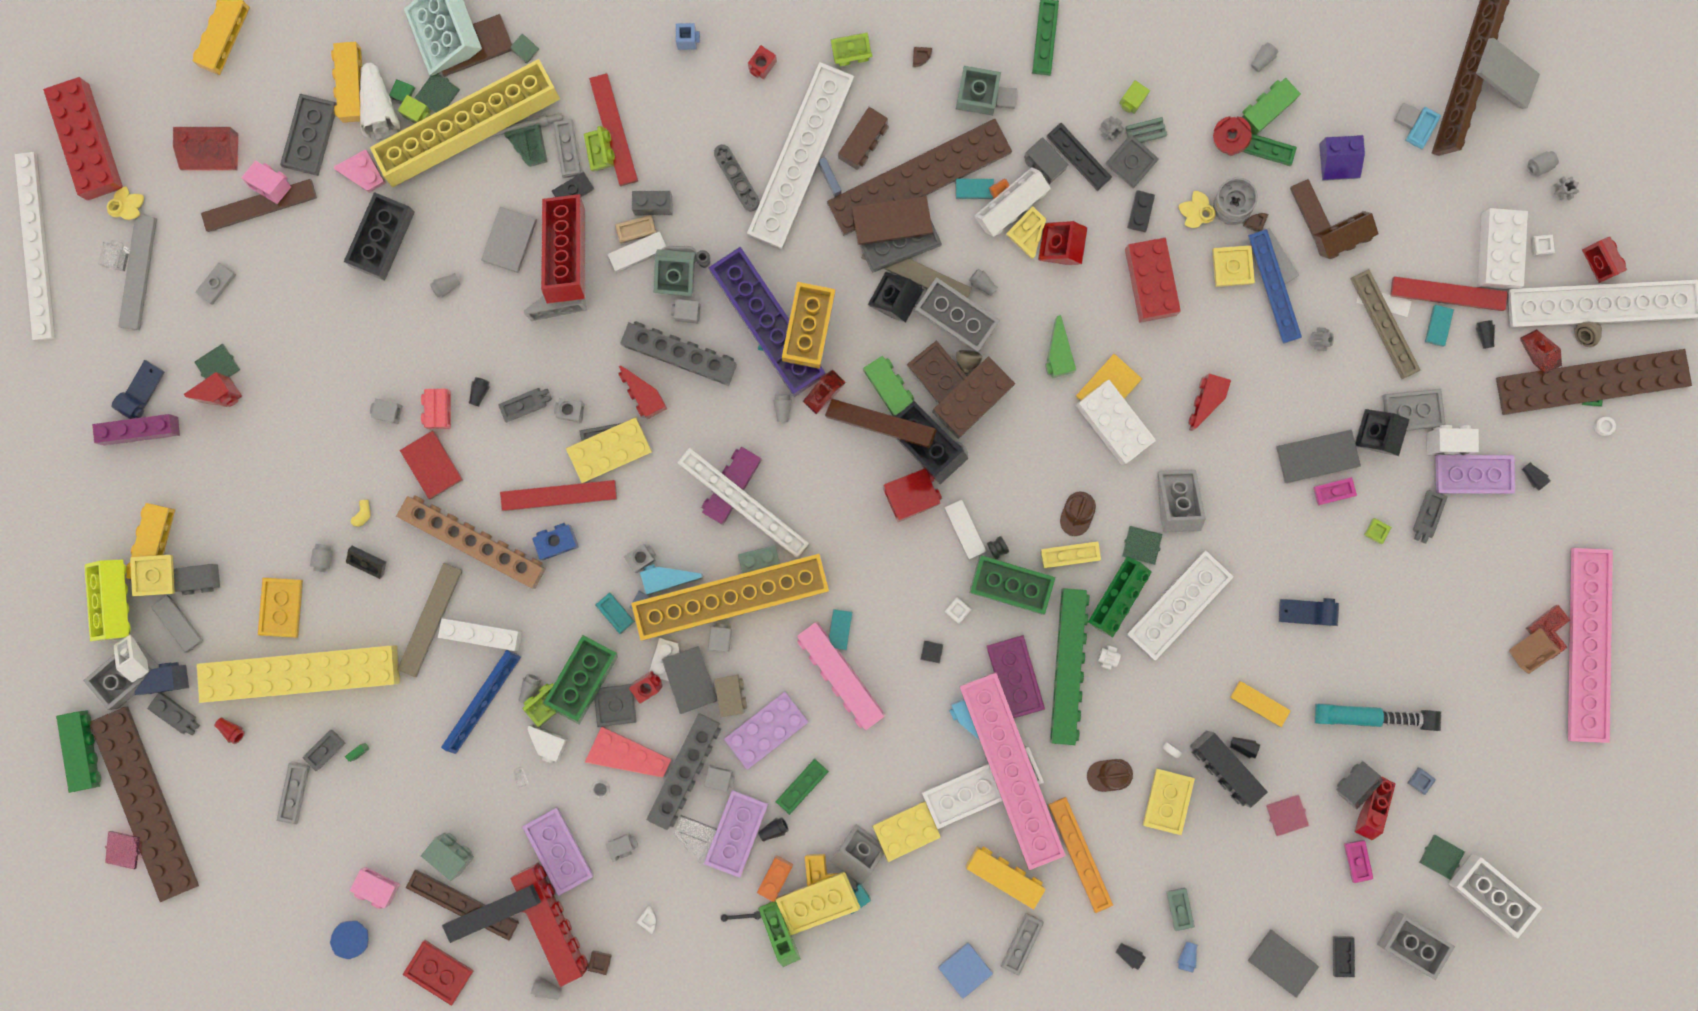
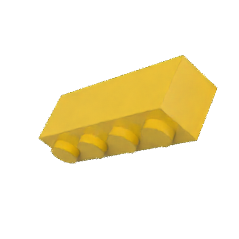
M243 0L216 1L215 11L209 17L207 29L201 35L198 49L193 53L192 61L200 68L218 75L221 74L250 9Z
M356 41L333 43L334 50H331V57L335 68L332 69V75L336 82L333 93L337 99V105L334 106L335 115L343 123L360 122L361 47Z
M145 503L141 510L142 518L140 525L136 529V541L131 548V557L164 555L176 509ZM131 560L126 566V578L131 579Z
M977 846L965 865L966 869L1034 910L1046 890L1042 886L1043 882L1034 876L1030 879L1025 876L1026 872L1016 866L1014 869L1008 865L1010 863L1008 860L1001 856L997 859L992 856L993 852L984 846L979 848Z

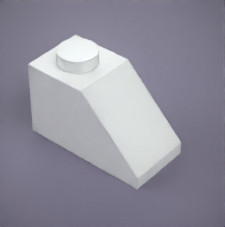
M131 635L114 645L116 669L129 681L134 682L149 672L147 659Z
M529 725L527 730L538 755L543 756L542 760L549 763L559 761L568 738L540 727L538 728L535 725Z

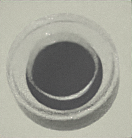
M596 780L590 786L591 796L598 800L604 799L610 792V786L605 780Z

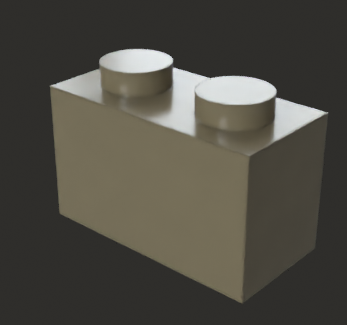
M739 674L715 678L720 717L744 714V709H747L746 697L742 698L741 690H744L743 678H739Z

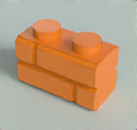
M776 855L757 893L774 902L793 864Z

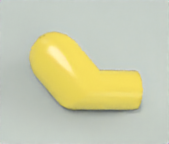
M369 500L359 501L360 511L351 518L353 526H363L371 516Z

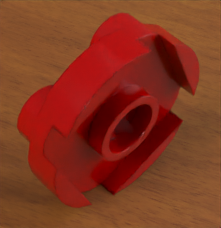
M1229 116L1221 119L1214 128V144L1219 151L1230 156L1244 151L1252 140L1249 123L1244 118L1238 116L1237 118ZM1229 132H1231V133L1237 132L1236 138H1235V139H1229V138H1228V137H1229V134H1228V133H1229Z

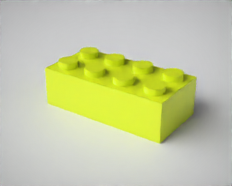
M123 559L100 560L84 564L90 642L126 638L131 631V625L128 622L129 604L126 601L128 586L125 583L126 566Z

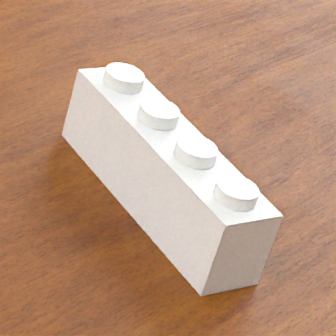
M1031 167L974 216L985 233L994 237L999 235L1009 223L1015 222L1021 213L1029 210L1034 202L1043 198L1051 188L1042 173Z
M441 618L438 638L519 651L522 631Z

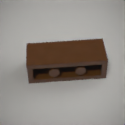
M868 107L839 151L838 159L856 170L860 166L863 167L869 158L867 155L870 150L874 151L877 147L879 136H884L889 128L887 125L888 118L873 108Z
M1362 211L1314 234L1313 237L1319 255L1333 259L1339 256L1340 252L1356 248V245L1361 242L1371 241L1379 233L1373 214Z

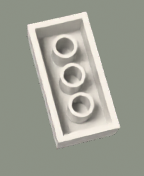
M1489 208L1481 214L1478 288L1509 290L1519 289L1524 286L1528 211Z
M1110 380L1103 382L1075 404L1121 465L1127 464L1156 441Z
M1474 854L1468 858L1448 883L1506 933L1515 938L1521 936L1542 909L1541 906L1482 857Z

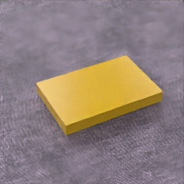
M1113 354L1079 391L1076 397L1082 400L1103 382L1110 380L1125 399L1142 378L1118 356Z
M262 578L258 635L298 638L303 580Z

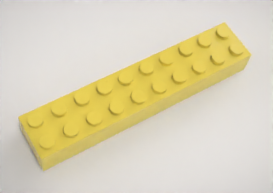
M538 59L371 146L370 149L383 176L393 188L559 101L560 97Z
M397 645L197 664L199 703L400 684L399 670H397L399 667Z

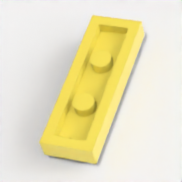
M1098 541L1041 549L1043 569L1101 561Z

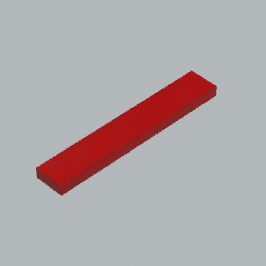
M605 73L591 77L589 80L602 126L611 135L610 147L615 155L613 162L619 185L624 186L638 182L608 74Z
M1394 276L1392 278L1390 296L1505 311L1507 291Z
M610 480L500 492L502 511L617 500L616 481Z

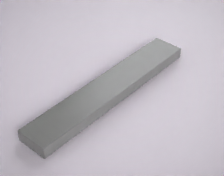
M138 216L134 221L118 325L120 328L140 330L157 221L155 217Z

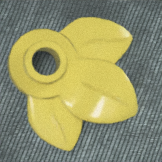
M123 187L114 194V199L108 202L107 212L114 218L135 219L140 216L138 208L142 206L144 196L142 194H129L128 188Z
M1193 191L1192 201L1183 202L1178 205L1181 214L1187 217L1184 225L1189 228H1197L1202 223H1210L1216 216L1215 209L1209 205L1208 197L1199 191ZM1205 211L1209 216L1204 217L1202 213Z

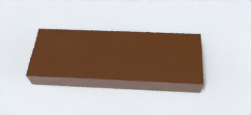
M1309 179L1291 186L1290 190L1312 237L1314 234L1331 227Z

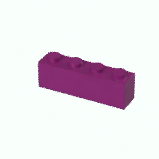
M171 414L92 424L94 443L104 446L180 436L178 417Z
M741 446L740 450L736 449L731 457L733 460L731 465H726L722 474L744 491L762 459ZM714 492L710 499L706 498L701 507L704 509L702 511L703 514L721 525H724L733 510L731 505Z

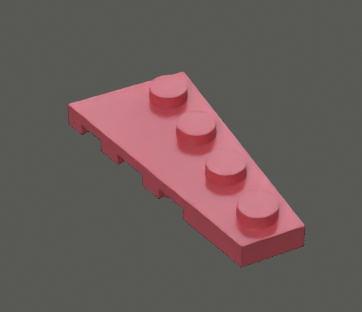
M601 727L585 762L664 777L672 759L605 727Z

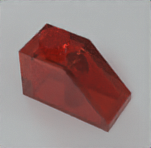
M1536 329L1520 338L1532 363L1546 374L1562 366L1561 348Z
M832 369L818 381L803 402L815 414H818L846 382Z

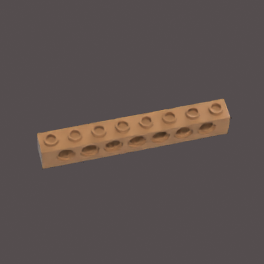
M416 495L413 498L406 497L396 517L532 589L536 588L546 568L542 567V562L535 558H532V560L525 558L526 554L518 549H515V551L508 549L509 545L501 540H498V542L491 540L492 536L484 531L481 533L474 531L475 527L467 522L464 525L457 522L458 518L450 513L447 516L440 513L442 509L433 504L430 507L423 504L425 500ZM421 509L425 510V517L423 519L418 518V512ZM438 518L442 519V526L440 528L435 527V520ZM454 527L459 528V534L456 537H453L451 534ZM471 536L476 538V543L473 546L468 544V539ZM487 545H492L493 552L490 555L485 553ZM504 554H509L510 561L507 564L502 562ZM524 562L527 565V570L521 573L519 565Z

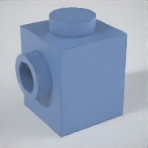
M695 23L676 24V45L678 50L697 49V43H700V31H696Z

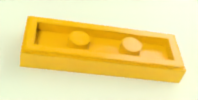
M1241 681L1238 682L1230 696L1231 699L1279 727L1283 726L1291 711Z

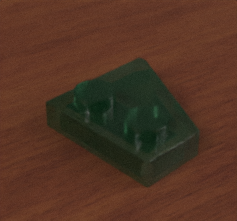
M539 124L504 133V136L509 139L514 149L522 156V159L528 166L531 167L548 162Z

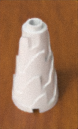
M365 63L360 69L361 133L370 139V134L375 135L376 139L389 138L398 133L397 129L400 130V124L378 66L373 63Z

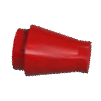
M223 717L219 718L214 724V727L220 731L228 743H238L245 734L242 727L225 720Z

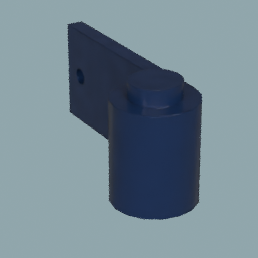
M144 360L127 391L119 393L114 398L111 407L129 419L141 418L146 404L165 372L149 361Z
M1323 598V602L1280 599L1279 622L1338 626L1339 603H1335V599Z

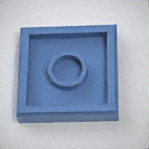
M966 943L938 966L939 970L962 999L993 975L992 971L969 943Z

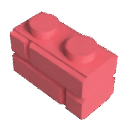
M424 389V394L421 395L422 406L424 405L421 423L427 429H451V391L448 389Z

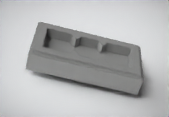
M218 263L195 293L213 305L236 274L221 263Z

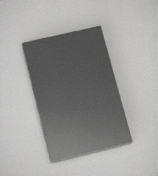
M699 646L662 658L680 714L717 701Z
M1271 929L1248 959L1251 964L1296 998L1319 968L1316 963Z

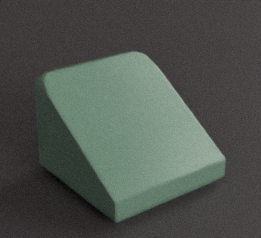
M521 34L511 46L513 53L526 63L539 50L524 34Z

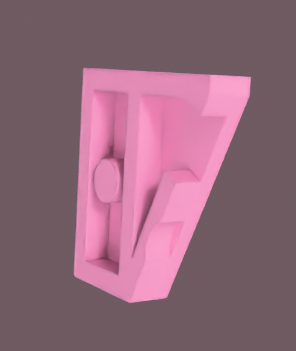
M366 149L334 166L337 172L368 192L385 184L384 179Z

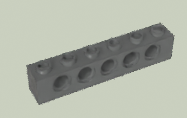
M634 321V324L628 322L620 342L623 347L729 386L737 366L734 358L727 355L720 357L715 355L716 352L714 350L705 348L704 351L699 349V345L688 341L686 344L680 342L681 339L674 335L667 337L662 335L663 332L658 329L652 328V330H648L642 323ZM642 335H648L649 340L646 343L642 344L639 342ZM659 342L667 343L664 350L657 349ZM678 348H682L685 351L681 357L675 356V351ZM695 355L702 356V361L698 364L692 362ZM717 361L720 363L718 370L710 369L712 362Z
M701 713L697 715L646 819L647 821L665 830H668L670 826L674 827L678 819L676 813L678 809H683L687 801L684 798L685 794L693 789L696 782L693 781L696 773L700 774L704 766L701 762L704 756H709L713 748L710 743L713 738L717 739L721 731L719 722ZM699 732L707 734L708 739L706 742L698 740L697 735ZM691 749L698 751V759L693 760L689 757ZM682 767L689 768V777L681 775L680 770ZM679 785L682 789L681 794L675 795L672 792V786ZM666 802L671 803L673 811H664L663 804Z

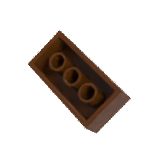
M988 356L933 409L932 413L959 439L1016 383Z

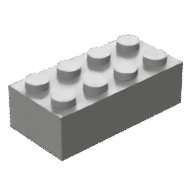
M937 277L915 308L917 312L978 353L1000 322L998 318Z

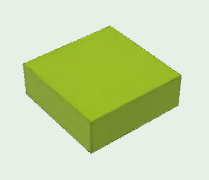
M1373 518L1364 535L1379 544H1383L1392 527Z

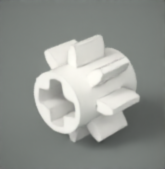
M1107 645L1106 649L1101 648L1097 659L1098 662H1101V667L1110 670L1112 666L1117 667L1121 654L1117 653L1118 648Z

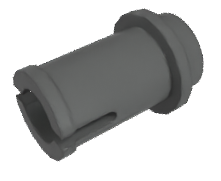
M705 250L697 252L695 256L696 262L703 268L710 265V254Z

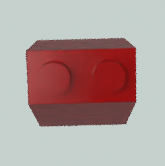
M925 469L883 485V490L897 522H901L941 504L942 496L938 488L934 489L932 484L934 478Z

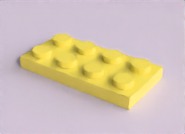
M637 417L566 448L581 483L652 453Z
M845 872L775 899L791 935L860 909V905Z

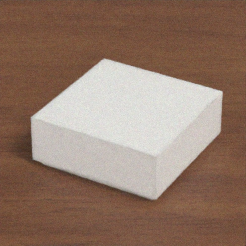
M1553 234L1533 236L1531 238L1533 256L1552 255L1555 253Z
M956 597L944 612L960 624L972 609Z

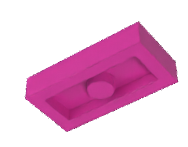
M1352 477L1313 487L1318 506L1357 496Z
M1365 840L1344 843L1352 882L1358 883L1374 879Z

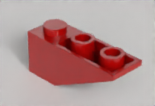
M619 366L621 372L618 374L622 382H627L630 387L627 391L632 400L636 399L638 403L636 409L641 417L645 416L646 419H649L667 409L657 389L623 366Z
M1210 373L1205 378L1202 377L1199 384L1201 392L1194 401L1196 409L1194 414H1191L1188 422L1191 425L1190 431L1195 430L1226 399L1231 383L1230 379Z
M1382 777V784L1365 801L1355 828V833L1370 840H1374L1383 834L1396 783Z

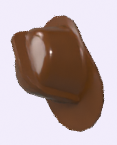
M1079 491L1073 493L1067 499L1061 514L1060 524L1063 531L1068 535L1080 536L1090 527L1096 510L1095 500L1091 495Z
M1122 759L1095 762L1087 771L1089 785L1100 792L1122 790L1128 787L1133 779L1132 767Z

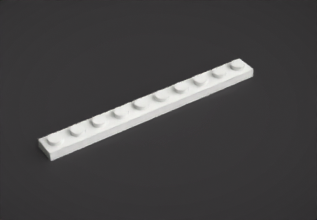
M35 152L15 154L32 340L55 339L37 154Z

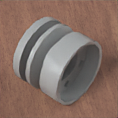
M1235 177L1225 181L1220 186L1213 205L1219 220L1230 225H1237L1246 221L1257 204L1258 194L1256 188L1250 181L1244 178ZM1231 201H1232L1233 203H1236V202H1237V203H1238L1237 206L1231 205Z

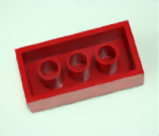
M1166 237L1128 244L1125 248V254L1139 323L1177 316L1181 309Z

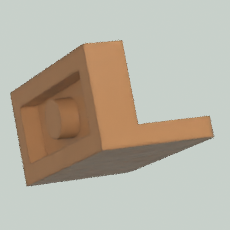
M1540 628L1511 648L1509 652L1519 667L1530 674L1560 653L1561 650L1548 638L1544 630Z

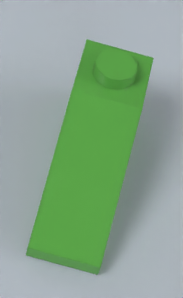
M1061 315L1057 316L1054 322L1047 363L1045 364L1047 374H1051L1052 378L1076 371Z
M776 900L759 907L758 909L777 961L782 967H785L800 960L797 947Z

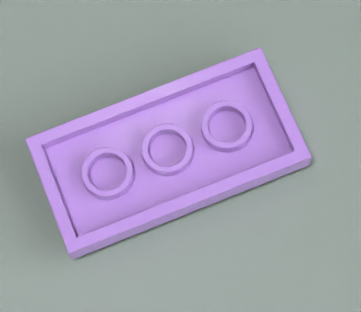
M1514 455L1435 456L1436 492L1439 494H1515Z
M784 692L724 738V740L748 770L806 725L808 720L788 694Z
M732 790L704 864L740 878L768 803Z
M558 807L522 826L558 896L594 876Z

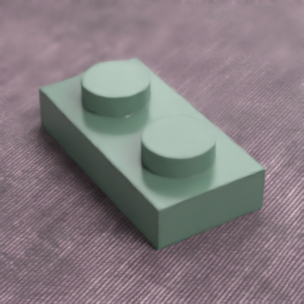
M775 545L738 554L742 573L780 564Z
M1184 887L1166 891L1174 930L1180 931L1194 928L1195 925L1187 889Z

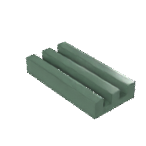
M1163 117L1125 127L1127 136L1130 134L1138 136L1161 130V133L1137 138L1141 143L1163 138L1168 134L1165 131L1166 127L1163 124ZM1158 123H1159L1158 126H1154V127L1142 129V130H1139V131L1131 132V130H1135V129H1139V128H1143V127H1147V126H1151V125H1155V124H1158Z

